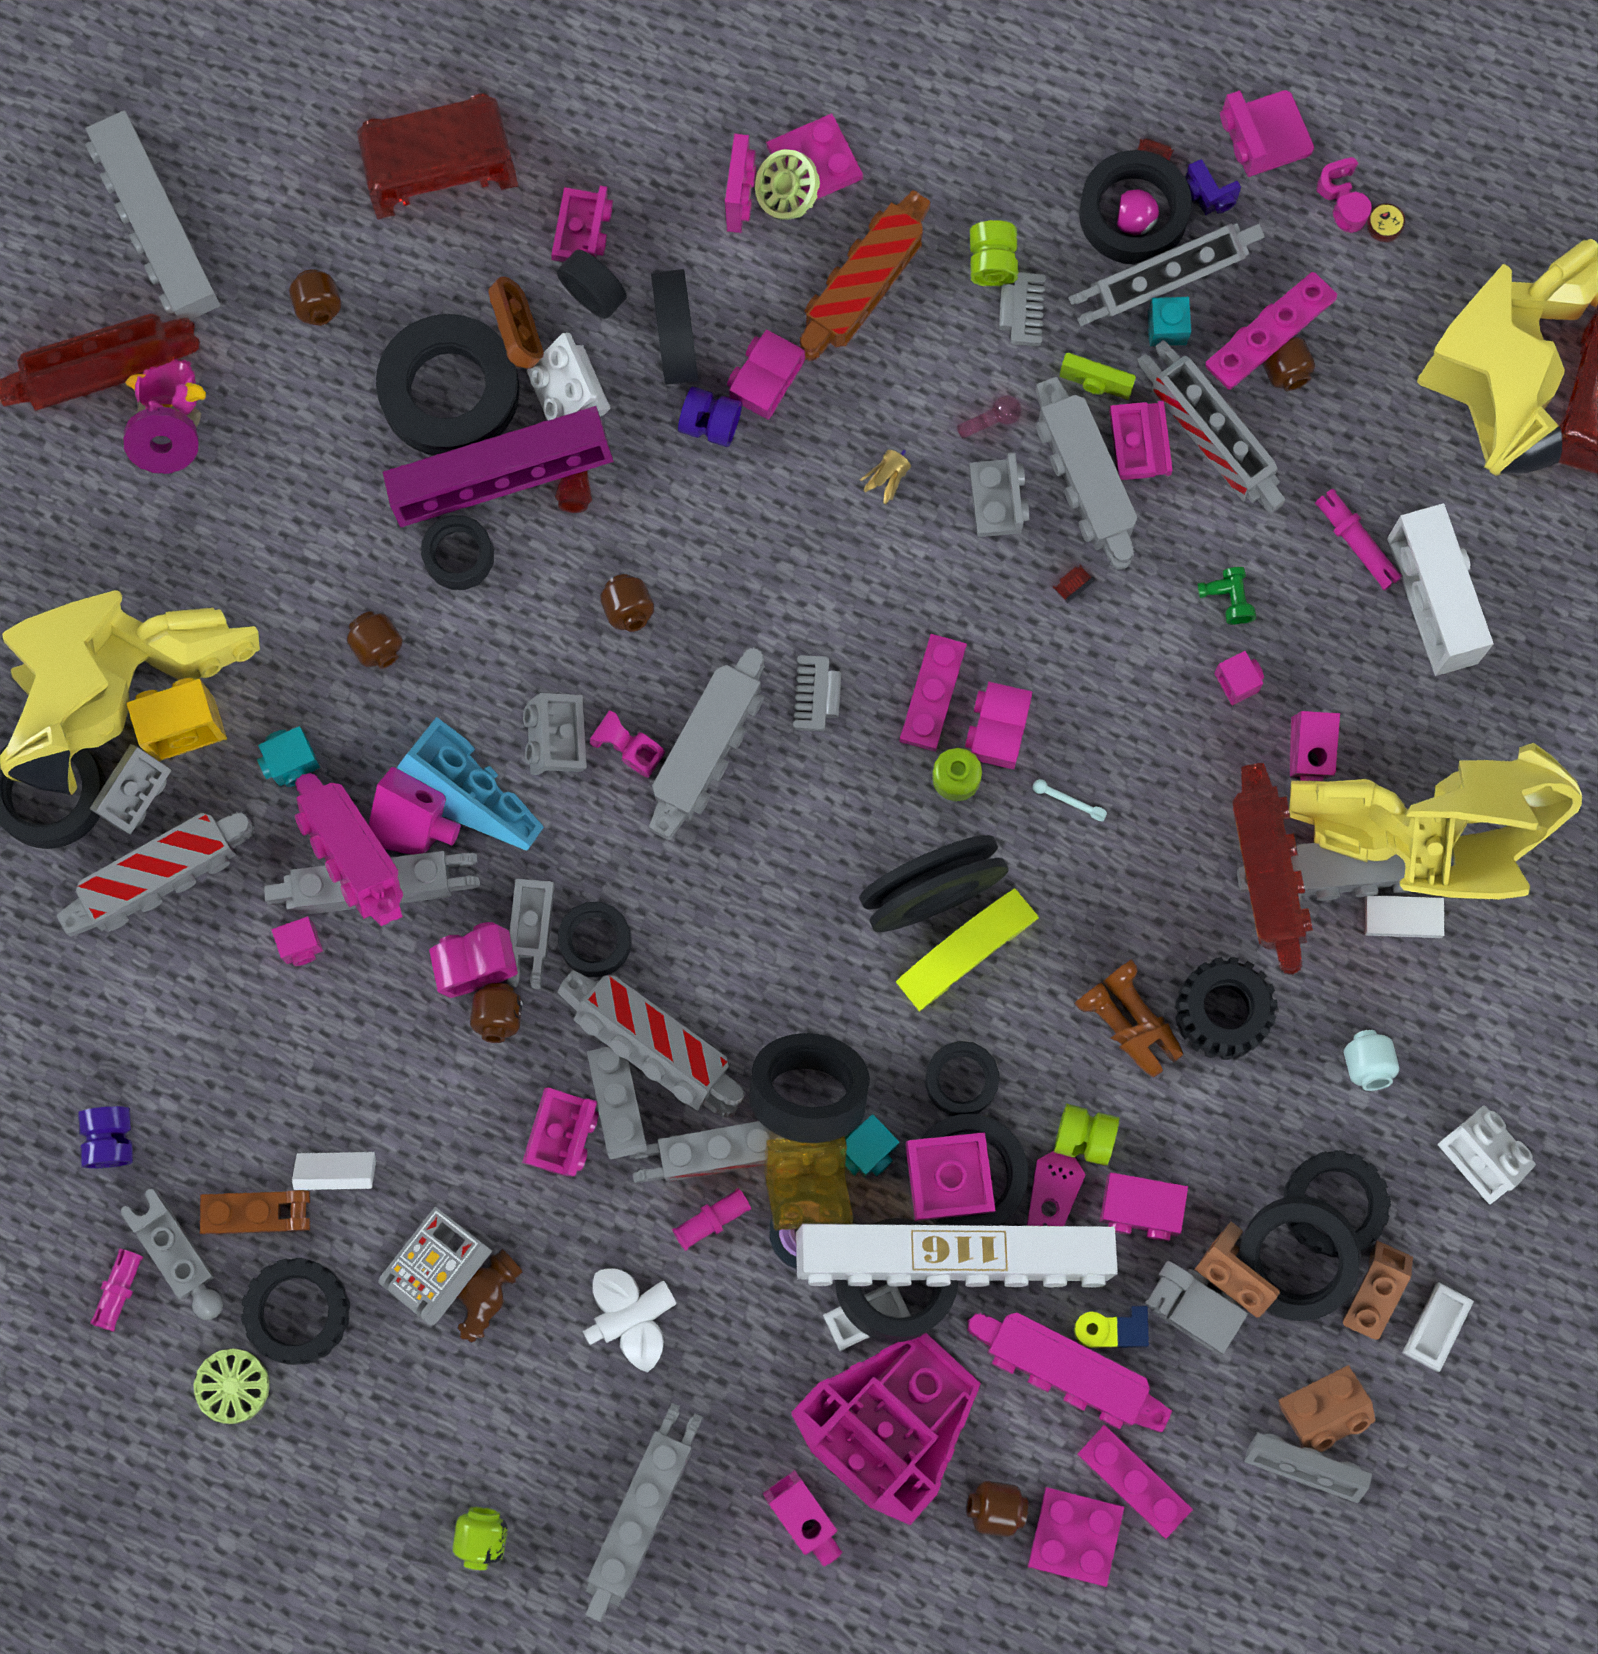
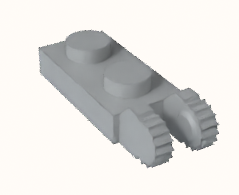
M515 878L509 934L518 974L507 979V985L511 987H517L520 980L519 968L521 957L533 959V968L530 975L531 987L541 989L544 960H547L555 888L554 882Z

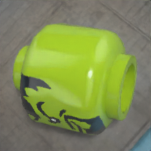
M471 1507L468 1509V1513L458 1517L452 1548L454 1555L464 1560V1567L473 1570H486L488 1564L496 1563L503 1558L508 1527L507 1523L500 1518V1512L489 1508Z

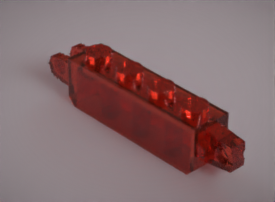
M150 313L22 353L17 360L19 371L0 379V401L4 407L31 402L34 410L37 411L123 384L130 376L143 374L145 369L149 370L150 367L163 366L166 363L188 356L199 350L200 341L194 335V322L184 317L179 320L174 319L162 323L160 316Z
M1264 762L1245 765L1241 767L1242 792L1236 795L1232 801L1258 941L1267 950L1276 949L1278 962L1281 963L1279 965L1282 968L1281 971H1284V974L1294 976L1299 971L1301 972V968H1303V965H1301L1303 961H1301L1300 944L1307 943L1306 932L1313 931L1309 908L1301 909L1298 894L1305 893L1301 870L1293 871L1291 857L1298 856L1294 833L1286 834L1284 820L1291 819L1286 796L1279 797L1277 786L1272 787Z

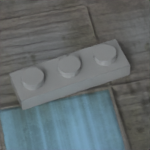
M609 1046L587 1051L609 1160L648 1151L629 1061L616 1055Z
M1257 1432L1247 1449L1244 1460L1248 1464L1355 1503H1359L1368 1491L1372 1478L1371 1473L1362 1471L1354 1463L1338 1462L1329 1459L1315 1449L1296 1447L1285 1443L1281 1437L1273 1434L1263 1435Z

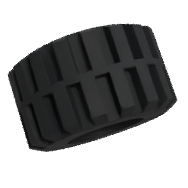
M1222 957L1214 958L1212 962L1208 964L1204 962L1198 966L1182 985L1175 1002V1009H1177L1175 1019L1176 1024L1182 1027L1180 1034L1184 1040L1188 1038L1193 1043L1191 1047L1195 1051L1201 1049L1206 1052L1205 1056L1210 1058L1221 1056V1060H1230L1233 1056L1239 1058L1246 1055L1249 1051H1253L1270 1033V1029L1277 1017L1274 1015V1012L1278 1008L1277 999L1273 1000L1272 996L1275 989L1272 984L1267 985L1264 979L1267 975L1262 970L1259 973L1253 970L1254 964L1249 961L1242 964L1238 962L1239 958L1230 957L1224 961ZM1215 988H1228L1237 992L1244 999L1248 1015L1241 1027L1237 1029H1224L1210 1021L1204 1009V999L1211 990Z

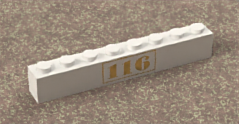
M802 1224L796 1231L797 1279L808 1280V1285L811 1286L832 1285V1280H848V1285L868 1286L872 1284V1280H887L888 1286L911 1285V1280H926L927 1286L941 1287L950 1285V1280H965L966 1286L982 1287L990 1285L989 1280L1004 1281V1285L1007 1287L1027 1286L1028 1281H1043V1286L1045 1287L1066 1286L1067 1281H1081L1082 1287H1102L1106 1285L1105 1281L1118 1274L1115 1227Z

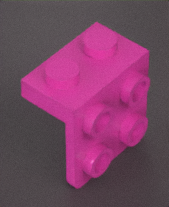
M1283 90L1245 103L1241 91L1226 95L1223 109L1220 111L1221 123L1225 131L1229 132L1236 159L1240 164L1242 163L1247 177L1312 155L1314 145L1294 98L1289 91Z

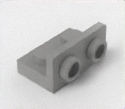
M1015 452L1007 453V459L969 463L977 537L1022 533L1024 521H1029V506L1027 498L1021 499L1019 486L1025 485V473L1023 463L1017 464Z
M539 693L528 701L523 712V722L525 727H528L529 741L525 748V759L530 764V774L540 775L544 771L582 772L585 770L587 764L582 695Z
M130 744L89 809L110 822V825L131 835L133 830L144 821L146 810L154 797L159 795L165 788L166 778L172 770L137 746Z

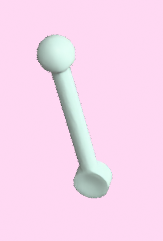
M1038 779L1033 783V790L1037 794L1046 793L1089 813L1092 818L1098 821H1104L1107 815L1103 808L1092 807L1047 786L1046 781Z

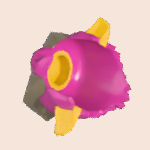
M175 359L163 366L150 367L149 370L145 369L143 374L130 376L125 383L135 390V397L138 402L137 413L148 408L149 411L158 410V407H169L184 413L194 422L197 428L201 412L196 408L197 400H204L206 398V392L201 386L196 384L195 373L192 371V367H190L191 363L189 361L186 362L185 359L182 361Z

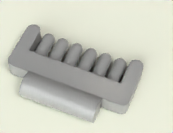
M1018 272V279L1013 285L1006 284L1001 286L999 329L1011 331L1010 343L1013 345L1040 346L1043 339L1040 336L1042 335V330L1025 326L1041 327L1043 322L1041 320L1025 318L1041 319L1043 317L1041 311L1026 310H1042L1044 308L1043 303L1027 302V300L1040 302L1044 300V295L1027 293H1043L1045 291L1044 286H1040L1044 285L1046 281V276L1043 274Z
M800 655L797 658L800 666L813 667H798L797 673L815 676H797L796 681L798 683L814 685H797L795 689L797 692L814 694L795 695L796 701L813 702V704L796 703L794 705L796 710L812 711V713L795 712L794 718L798 720L793 721V728L802 731L823 732L826 728V717H839L842 673L839 671H829L830 661L826 656Z

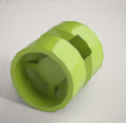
M1001 220L983 221L973 225L970 228V251L974 254L971 257L970 264L971 281L979 286H1002L1014 283L1018 279V260L1015 258L1014 253L1017 251V227L1010 222Z
M1066 1103L1055 1141L1054 1153L1075 1158L1078 1154H1084L1087 1162L1107 1167L1113 1151L1120 1117L1098 1112L1095 1116H1090L1086 1108Z

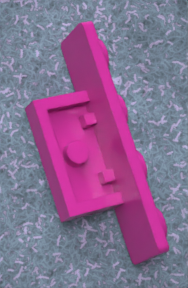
M1311 272L1278 301L1266 306L1258 318L1251 324L1239 329L1225 346L1206 361V369L1227 389L1234 388L1335 302L1337 293L1315 272Z

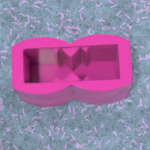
M766 330L760 338L755 336L746 351V356L749 359L742 368L737 366L728 379L727 386L730 387V398L742 401L743 407L769 420L786 390L805 361V350Z
M988 681L986 692L978 691L974 712L979 713L980 718L977 727L970 725L965 748L972 749L971 752L976 755L980 762L1015 770L1033 692Z
M493 922L478 924L474 926L472 932L463 937L461 935L445 936L439 940V944L429 949L437 991L449 998L471 993L486 984L498 983L518 974L509 930Z

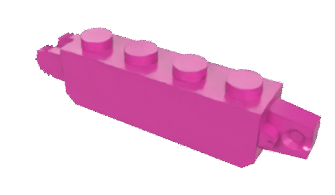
M302 774L295 782L297 791L300 796L296 797L300 812L295 814L296 823L303 836L310 835V843L318 859L325 858V866L333 883L338 881L341 883V892L349 907L355 905L363 919L372 916L380 926L401 918L402 913L399 903L403 897V892L399 885L398 869L343 786L336 783H329L323 786L315 774Z
M981 1313L975 1314L967 1321L969 1335L977 1337V1340L990 1346L987 1354L994 1357L991 1364L1012 1375L1015 1369H1018L1030 1375L1027 1381L1029 1384L1049 1393L1051 1387L1065 1393L1064 1402L1082 1411H1085L1087 1405L1100 1411L1099 1419L1117 1429H1121L1123 1424L1127 1426L1136 1424L1161 1433L1166 1427L1172 1410L1148 1394L1150 1388L1145 1377L1019 1313L1007 1315L1002 1323Z

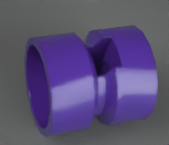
M692 386L681 410L678 432L696 438L705 434L708 442L729 447L740 420L742 401L726 396L714 399L713 392ZM706 412L710 413L709 419L704 418Z
M111 1106L85 1109L78 1112L79 1134L86 1137V1141L80 1145L82 1168L100 1169L126 1166L133 1163L132 1141L126 1138V1133L131 1130L130 1108Z

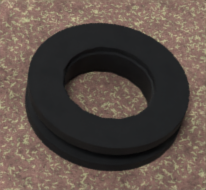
M439 314L411 323L401 330L387 345L379 361L376 373L377 396L389 426L407 445L431 456L500 436L511 423L518 406L519 378L516 366L507 357L503 339L483 322L464 315ZM455 353L470 358L480 366L485 375V389L481 400L472 410L458 417L437 418L427 415L413 401L411 385L416 372L426 361L438 355Z
M980 835L945 845L895 868L870 884L861 892L859 899L864 909H878L869 919L875 932H887L921 922L966 902L1000 881L1008 873L1009 869L1003 858H990L998 849L995 838L992 835Z

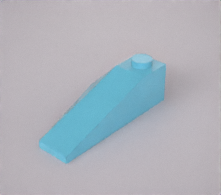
M436 717L397 766V769L444 794L446 801L442 814L443 817L527 851L544 826L514 793H503L494 780L498 774L491 766L485 767L483 770L470 756L475 748L469 741Z

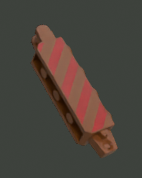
M912 190L898 205L891 202L884 212L879 210L872 218L868 226L870 231L863 240L858 238L852 244L847 254L849 259L843 267L837 266L831 272L826 281L827 288L821 296L815 294L805 308L806 328L804 334H801L800 348L805 350V359L808 362L809 360L813 362L818 357L820 358V354H823L829 344L836 348L847 346L920 249L923 235L922 222L930 209L931 203L926 197Z

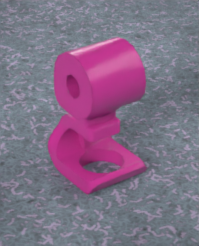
M1353 157L1326 165L1321 172L1316 186V191L1325 199H1337L1333 209L1334 220L1340 229L1349 233L1357 232L1364 227L1372 209L1371 202L1363 193L1351 192L1352 185L1350 182L1342 185H1334L1331 182L1332 180L1354 174L1358 162Z
M608 711L590 738V744L596 748L600 747L602 743L613 744V748L622 753L621 760L628 767L647 778L650 777L666 753L659 744L642 732H639L634 737L631 736L621 725L617 714L612 711Z

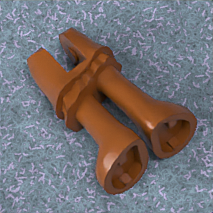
M1131 959L1108 976L1103 983L1123 1003L1138 1023V1026L1133 1027L1111 1000L1102 982L1084 994L1074 1004L1083 1012L1097 1013L1115 1032L1110 1039L1121 1044L1119 1048L1125 1051L1143 1071L1154 1078L1162 1073L1163 1069L1148 1048L1151 1044L1156 1042L1173 1062H1176L1183 1056V1051L1169 1023L1165 1024L1163 1016L1158 1018L1135 990L1133 980L1138 970L1136 964Z

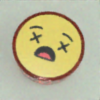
M1382 203L1374 207L1367 220L1369 234L1381 242H1390L1397 239L1405 226L1404 213L1399 207L1390 203Z

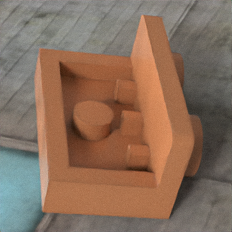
M1349 1365L1278 1400L1282 1412L1299 1438L1301 1448H1312L1319 1452L1329 1449L1336 1441L1350 1434L1355 1435L1365 1431L1375 1421L1372 1401Z

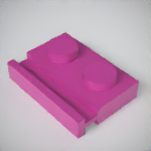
M1158 401V403L1153 404L1143 402L1110 405L1109 415L1115 463L1120 479L1155 477V475L1164 474L1165 476H1171L1173 469L1164 401Z

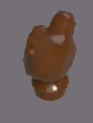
M503 1249L496 1255L492 1254L490 1256V1267H480L456 1297L460 1299L468 1310L464 1322L457 1326V1329L460 1331V1338L463 1340L467 1339L473 1343L477 1338H484V1330L490 1325L489 1320L497 1314L503 1305V1283H516V1278L523 1273Z

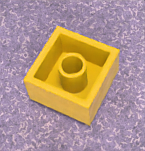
M184 678L174 682L172 688L160 692L157 690L144 691L137 694L135 700L126 702L139 746L157 761L227 739L215 698L201 679Z

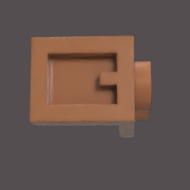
M1230 1221L1211 1244L1194 1270L1252 1315L1259 1318L1274 1302L1280 1291L1236 1257L1240 1248L1235 1243L1243 1230Z
M1376 1241L1370 1253L1368 1271L1344 1316L1343 1325L1378 1340L1411 1278L1413 1256Z

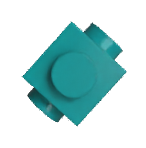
M300 726L290 731L284 729L275 731L265 738V742L258 745L263 755L257 759L266 780L272 777L278 786L284 784L286 787L295 786L296 779L302 774H308L321 768L308 738Z
M872 1114L861 1125H858L850 1133L840 1138L843 1142L838 1146V1151L842 1156L838 1160L853 1176L860 1172L866 1178L872 1172L877 1177L893 1162L889 1155L899 1146L900 1142Z

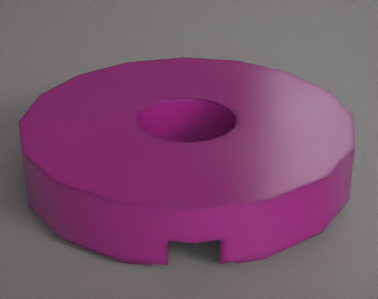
M158 407V410L149 411V408L141 410L129 419L124 428V451L129 460L140 469L152 473L169 474L183 470L194 461L198 453L199 436L196 432L197 428L194 422L184 413L169 407ZM165 436L171 441L166 444H157L152 441V438Z

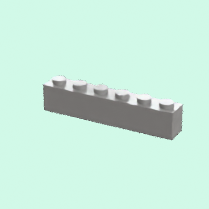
M123 110L86 127L85 129L91 139L90 142L85 144L94 164L102 162L106 170L100 173V177L108 193L116 192L120 199V202L114 204L123 224L131 222L135 230L134 233L129 234V237L138 255L145 252L150 263L144 265V268L153 286L160 283L165 292L159 295V299L167 315L170 316L175 313L180 324H183L220 307L221 305L126 111Z

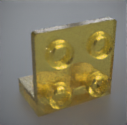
M845 1136L823 1143H803L789 1139L766 1140L764 1176L775 1230L799 1229L802 1224H853V1214L844 1175L847 1149Z

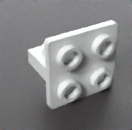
M562 333L544 351L543 358L533 368L527 369L530 382L547 420L593 406H597L600 416L605 415L611 409L584 346L575 345L570 333Z
M1484 1105L1437 1144L1489 1205L1508 1190L1514 1189L1536 1165L1532 1160L1530 1150L1522 1142L1516 1141L1506 1130L1503 1119L1496 1112L1489 1111Z

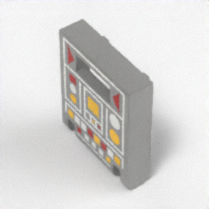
M434 1207L380 1276L379 1284L427 1324L434 1325L491 1254L492 1250L437 1207ZM454 1232L465 1239L456 1253L446 1246L455 1235Z

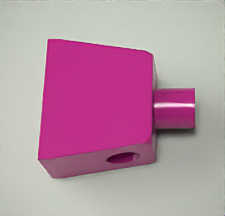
M1301 711L1291 717V777H1300V781H1323L1324 778L1328 779L1335 776L1340 713ZM1309 752H1313L1317 755V766H1313L1309 763Z
M391 767L377 784L369 827L384 849L415 855L426 853L436 840L453 845L458 837L461 825L442 817L446 801L444 794L395 767Z
M795 1470L762 1493L804 1555L812 1551L824 1567L835 1561L842 1554L841 1549L832 1538L837 1529ZM813 1519L815 1521L811 1529L803 1530L802 1525L807 1520Z

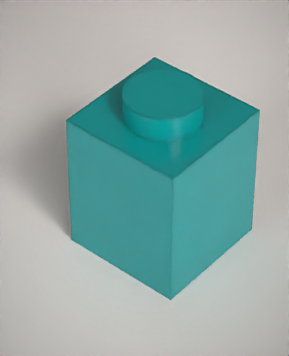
M1189 297L1152 298L1147 311L1149 345L1156 346L1162 341H1165L1170 346L1186 345L1191 335Z

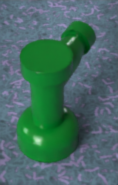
M1244 567L1225 569L1222 572L1223 579L1215 580L1207 584L1205 582L1197 583L1200 598L1207 597V595L1230 593L1231 606L1225 612L1227 624H1245L1256 620L1255 608L1253 605L1246 603L1243 579L1246 577Z

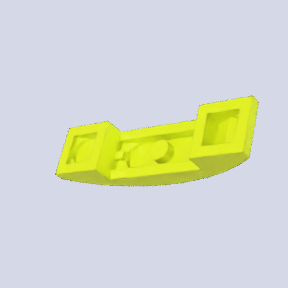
M1014 888L937 945L896 981V984L920 1012L946 992L957 980L1007 941H1011L1039 919V917Z

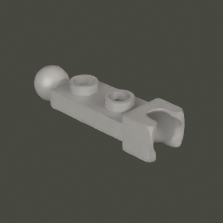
M155 1188L148 1189L145 1196L150 1204L149 1211L145 1215L140 1216L135 1209L124 1206L121 1208L122 1216L132 1231L136 1233L177 1298L183 1300L191 1294L193 1296L192 1309L198 1318L202 1320L216 1318L223 1308L222 1297L217 1291L205 1287L206 1283L215 1278L184 1232L159 1191Z

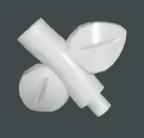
M619 1269L599 1270L594 1275L593 1294L597 1305L605 1313L594 1318L596 1324L584 1330L583 1334L589 1345L603 1338L608 1343L620 1337V1348L626 1358L640 1370L649 1372L658 1362L664 1345L663 1333L653 1320L675 1306L676 1302L664 1280L639 1296V1288L636 1281L627 1272Z

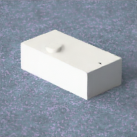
M1444 503L1401 515L1387 539L1398 571L1403 575L1401 579L1435 676L1478 664L1494 643L1468 572L1470 570L1468 554L1464 548L1460 549Z

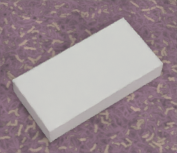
M1367 895L1365 897V935L1442 938L1444 936V898Z
M375 1152L297 1153L292 1177L293 1190L372 1188L376 1165Z
M1439 1282L1436 1283L1402 1353L1440 1372L1474 1301Z
M885 1285L864 1295L867 1301L882 1314L896 1318L910 1317V1313L897 1286ZM841 1306L823 1314L839 1351L870 1337L849 1321Z

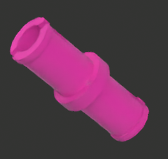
M737 1188L709 1207L706 1204L701 1207L699 1214L680 1226L673 1228L672 1232L683 1250L686 1251L711 1233L719 1234L723 1231L722 1227L752 1209L742 1191Z
M119 1248L108 1281H103L100 1289L104 1291L90 1324L112 1332L115 1331V1326L126 1298L130 1299L133 1291L130 1290L139 1264L143 1260V1256Z

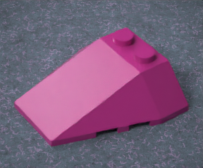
M925 1333L913 1340L897 1342L867 1360L850 1366L842 1373L818 1383L791 1414L811 1453L864 1503L876 1511L911 1525L938 1494L942 1484L941 1480L948 1463L951 1461L955 1451L954 1447L961 1430L964 1428L981 1383Z

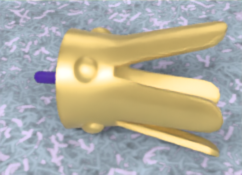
M887 450L882 461L860 479V481H863L877 470L865 485L864 491L867 492L883 485L890 477L884 492L883 504L893 500L901 478L911 468V464L904 457L906 451L903 450L900 454L894 450Z

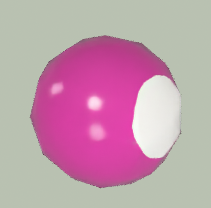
M1140 189L1129 190L1121 194L1117 227L1122 232L1131 236L1143 235L1151 231L1159 218V206L1154 197Z

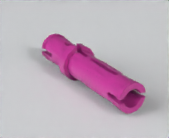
M1334 488L1326 492L1327 495L1325 497L1321 496L1315 502V505L1321 509L1335 527L1333 532L1336 536L1344 538L1381 585L1383 591L1391 587V580L1395 584L1403 575L1398 572L1360 524V516L1357 513L1352 514Z

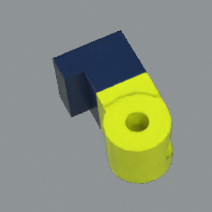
M1131 1306L1130 1317H1104L1097 1312L1084 1313L1075 1323V1338L1081 1345L1088 1348H1147L1149 1346L1148 1306Z

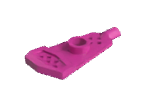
M1052 1151L1036 1160L1027 1226H1043L1044 1223L1047 1226L1065 1225L1086 1175L1076 1158ZM1046 1201H1050L1056 1206V1212L1051 1217L1045 1216L1042 1213V1205Z

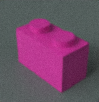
M1110 1172L1106 1178L1100 1222L1108 1224V1227H1115V1233L1131 1234L1133 1228L1147 1231L1146 1237L1149 1239L1170 1241L1171 1235L1178 1236L1181 1234L1188 1186Z

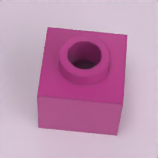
M1246 651L1219 663L1214 672L1231 705L1259 693L1263 685V671L1256 659L1250 660Z
M308 916L271 929L280 957L286 964L293 962L294 966L305 965L316 959L315 954L323 952L315 925Z

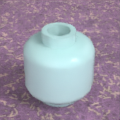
M1365 1030L1355 1034L1354 1040L1348 1043L1344 1049L1350 1080L1354 1084L1362 1086L1366 1091H1376L1390 1086L1393 1083V1078L1399 1072V1064L1393 1041L1385 1035L1377 1034L1374 1030Z

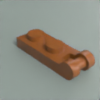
M310 1191L200 1194V1234L310 1231V1218H306V1204L310 1203ZM291 1204V1218L281 1219V1205Z

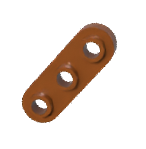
M501 276L489 287L488 293L507 351V357L515 366L531 369L544 356L531 310L522 288L512 279Z

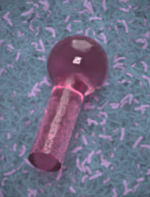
M1001 396L994 402L991 410L957 426L958 433L962 438H966L998 422L1012 424L1021 415V405L1013 396Z

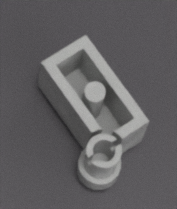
M1167 1261L1159 1273L1160 1281L1148 1300L1145 1301V1304L1153 1310L1152 1313L1218 1356L1224 1354L1248 1313L1242 1310L1241 1305L1223 1291L1219 1295L1208 1288L1209 1280L1192 1269L1185 1271L1176 1264Z

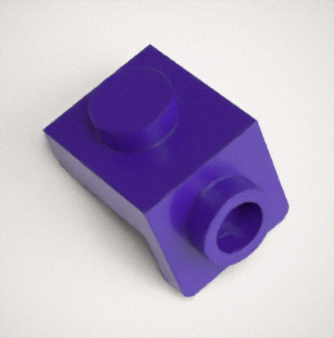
M1202 159L1188 165L1185 179L1190 188L1192 201L1197 200L1205 215L1214 211L1218 214L1224 213L1237 203L1236 200L1241 190V185L1238 181L1219 189Z

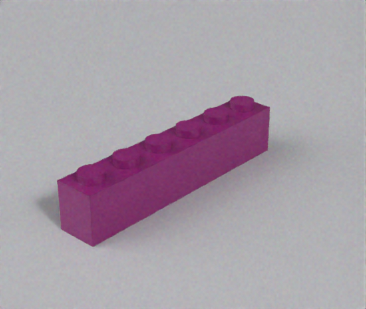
M593 406L442 454H436L413 463L401 465L382 473L390 507L400 528L614 461L597 406Z

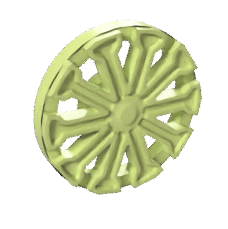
M790 149L779 150L768 156L761 164L755 180V193L762 209L775 218L787 220L804 215L818 197L816 195L817 190L820 187L819 174H817L813 161L803 153ZM787 156L789 157L788 166H786L785 159ZM801 160L802 165L797 169L798 161ZM774 162L776 163L778 168V171L776 172L773 170L771 166ZM807 172H809V178L801 179ZM765 177L771 178L769 184L764 183ZM810 186L809 192H805L801 187ZM768 192H772L773 194L766 200L765 195ZM797 196L804 200V202L801 205L799 203ZM779 202L778 210H774V206ZM789 203L792 209L791 212H787Z
M224 1349L205 1359L197 1370L193 1386L197 1404L204 1414L220 1423L237 1424L251 1419L262 1409L268 1398L270 1383L265 1366L255 1355L241 1349ZM228 1355H234L235 1357L232 1370H230L227 1361ZM245 1359L251 1361V1365L243 1372H240L243 1361ZM216 1360L219 1362L222 1374L211 1367V1364ZM255 1372L260 1373L261 1378L258 1381H248V1378ZM207 1374L216 1380L217 1383H203L202 1380L204 1375ZM259 1389L261 1391L260 1397L255 1398L248 1393V1390ZM204 1391H217L206 1401L203 1399L202 1393ZM222 1399L219 1412L215 1414L211 1410L212 1406ZM242 1399L251 1405L250 1411L244 1412L241 1403ZM230 1403H232L235 1411V1416L231 1418L227 1415Z

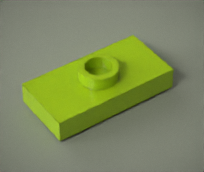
M1071 353L1065 354L1059 375L1061 378L1082 384L1083 389L1092 394L1102 395L1105 392L1129 400L1136 380V376Z

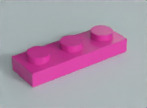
M930 634L900 736V742L936 752L966 650V643Z
M1105 1425L1076 1454L1164 1539H1167L1193 1510Z

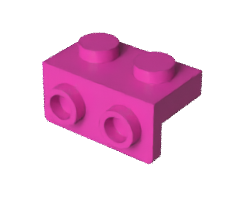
M600 186L598 193L564 187L551 254L553 261L565 262L577 249L589 253L596 259L597 255L604 256L607 234L601 233L603 221L610 222L613 209V200L607 199V187Z
M544 1088L522 1163L562 1176H575L577 1170H582L587 1158L588 1150L584 1148L587 1135L594 1131L598 1121L599 1112L595 1110L597 1101L582 1099L551 1088Z

